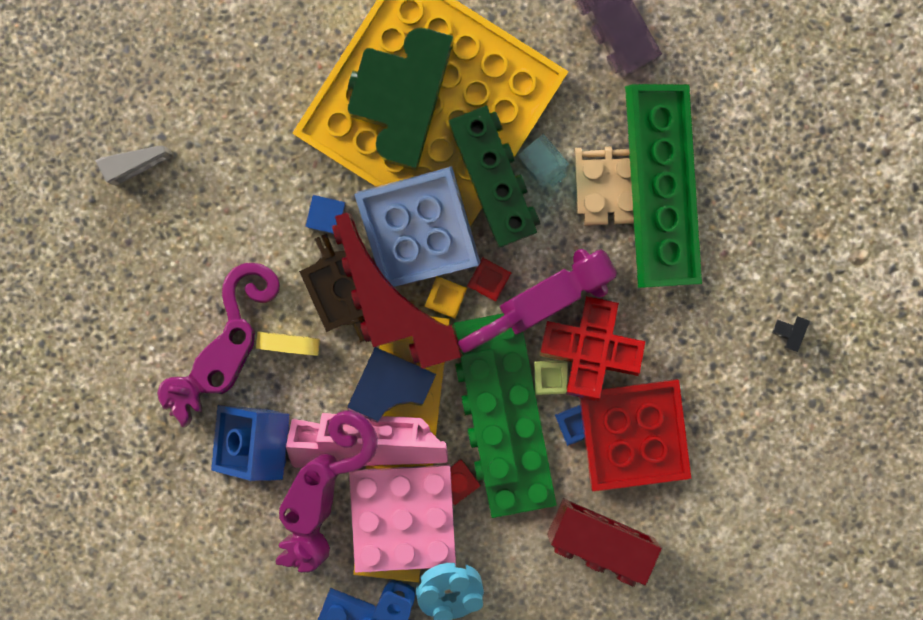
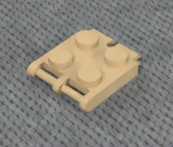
M611 146L604 147V150L582 151V148L574 149L577 215L583 214L584 226L608 225V213H613L614 225L634 224L630 158L612 159V156H630L629 149L612 150ZM585 157H604L601 160H582Z

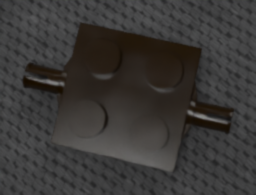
M327 234L321 235L322 240L320 237H317L314 241L319 248L322 258L314 265L299 271L326 332L342 325L353 324L361 343L365 341L361 330V323L365 322L362 309L357 310L352 299L351 290L356 289L353 277H347L343 268L342 258L346 257L345 251L334 252Z

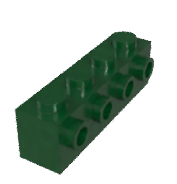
M486 105L449 120L450 129L498 248L536 234L535 226L540 225V221L534 206L527 207L523 195L528 193L521 174L514 175L510 163L515 162V158L509 144L502 145L498 132L503 129L496 111L490 113Z

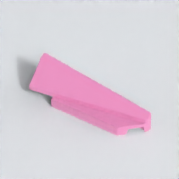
M322 413L320 424L292 419L286 449L291 465L295 468H303L320 454L333 455L337 461L356 456L362 449V437L354 427L344 424V431L348 434L356 435L357 443L350 448L337 445L331 439L328 432L329 422L335 414ZM382 416L378 423L367 419L376 432L378 443L374 457L365 466L448 462L446 443L444 441L440 442L430 431L428 424L422 418Z

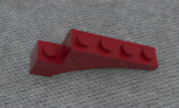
M347 212L335 216L337 224L333 225L332 229L337 244H343L346 257L342 258V264L346 276L353 277L356 289L351 290L355 308L357 310L362 309L365 322L361 323V329L365 341H371L372 346L377 347L412 336L414 343L409 344L411 356L414 363L420 362L422 369L463 357L461 348L458 345L454 324L446 326L438 322L402 296L385 278L371 258L359 235L353 215Z

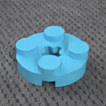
M443 563L434 566L421 576V583L416 587L417 601L420 609L428 616L433 617V620L457 619L471 612L478 611L483 606L484 589L481 576L473 567L466 565V569L456 568L455 563ZM450 589L453 593L447 594L445 591Z

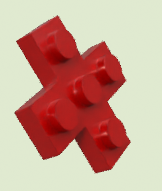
M586 296L580 328L547 321L540 356L572 362L566 395L599 401L606 370L639 376L646 341L613 335L619 303Z

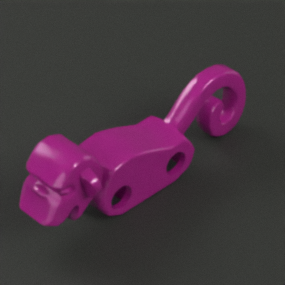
M585 249L575 251L573 264L571 265L572 271L569 272L566 269H562L501 304L500 309L504 314L502 317L458 341L462 352L467 353L509 328H512L516 335L581 299L582 291L601 298L607 295V283L614 280L617 276L616 269L607 253L601 249L591 254Z
M244 263L236 266L228 273L222 286L223 303L228 315V322L223 332L195 358L191 373L187 377L166 378L159 385L157 395L162 408L165 410L171 409L170 416H174L181 427L186 428L192 421L190 406L194 411L202 412L203 407L200 400L202 393L224 394L234 386L255 342L254 328L246 320L241 319L236 300V286L245 276H259L267 282L266 289L259 291L254 284L249 283L244 288L246 294L250 299L258 303L273 301L279 293L280 282L270 268L258 263ZM237 331H244L246 334L245 341L238 345L234 344L233 335ZM222 372L224 382L221 386L215 387L212 384V377L215 373Z
M343 410L335 414L328 425L331 439L337 445L345 448L354 446L357 443V437L354 434L346 433L343 426L347 424L354 427L360 433L363 440L362 449L359 454L339 461L333 455L320 454L300 469L279 507L280 521L292 534L279 543V548L286 550L278 555L276 565L297 567L298 572L309 573L315 571L329 557L330 546L324 535L320 533V527L331 513L335 480L339 474L353 472L365 466L372 460L377 450L378 440L372 424L361 414L351 410ZM289 508L290 512L285 515L286 510Z

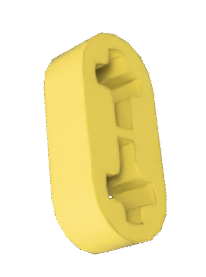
M257 332L256 349L318 356L320 339Z

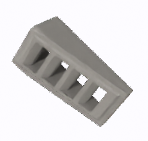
M162 145L101 157L95 161L105 181L117 186L170 159L173 154L170 149Z

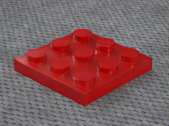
M679 379L602 388L599 401L580 398L592 492L692 479Z

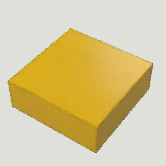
M436 276L425 307L456 319L467 288Z

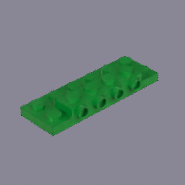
M504 314L454 322L458 341L494 322ZM509 328L467 353L462 352L461 362L455 363L458 382L466 383L468 395L461 396L465 415H472L474 427L468 428L471 448L478 447L480 460L474 461L477 481L484 480L491 518L557 506L524 332L516 335L512 328Z

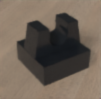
M797 316L794 325L777 319L772 333L787 339L784 349L797 353L810 321Z

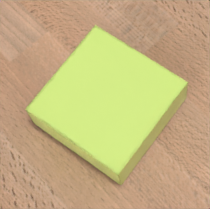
M534 361L535 395L566 394L568 387L567 361Z

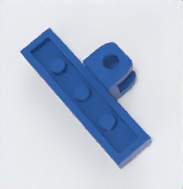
M391 579L385 585L378 604L375 606L330 588L318 620H410L409 616L415 600L416 590L410 585ZM401 591L404 593L405 598L396 595L393 592Z

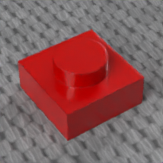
M462 458L450 466L452 503L454 506L481 486Z

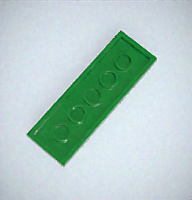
M631 84L625 86L638 288L702 284L689 84Z

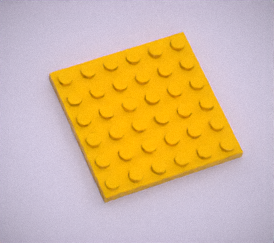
M376 0L292 134L375 187L452 166L471 227L482 206L450 129L449 120L487 105L489 112L496 111L503 130L499 131L498 135L502 145L508 143L515 157L569 71L457 0ZM416 28H426L453 36L454 43L417 171L388 163L382 159L376 148V138L386 127L351 117L348 112V105L352 91L348 90V83L352 71L358 72L363 52L366 48L407 58L404 50V40L407 34Z

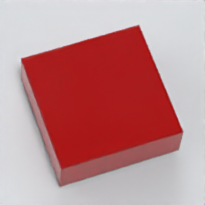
M482 257L481 263L477 266L467 287L496 302L511 272Z

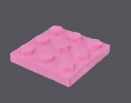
M450 464L363 469L349 472L355 573L424 569L443 563H455L456 565Z

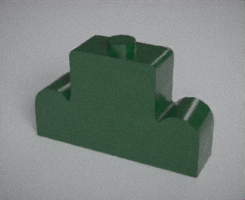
M426 28L413 29L404 40V50L407 58L366 48L363 52L358 72L352 71L348 83V90L352 91L348 112L352 118L386 127L376 138L377 151L384 161L417 171L454 43L453 36Z

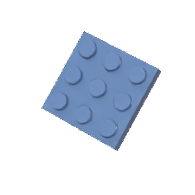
M452 166L366 189L354 194L376 265L394 287L479 266L481 263Z

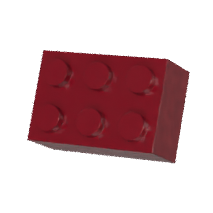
M565 498L562 499L547 533L555 553L568 559H573L574 555L586 561L585 565L600 573H604L605 569H608L617 575L616 579L635 587L637 582L645 586L647 585L662 550V547L654 537Z

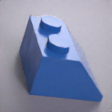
M217 405L211 471L249 481L283 480L286 464V443L289 432V413L268 409Z

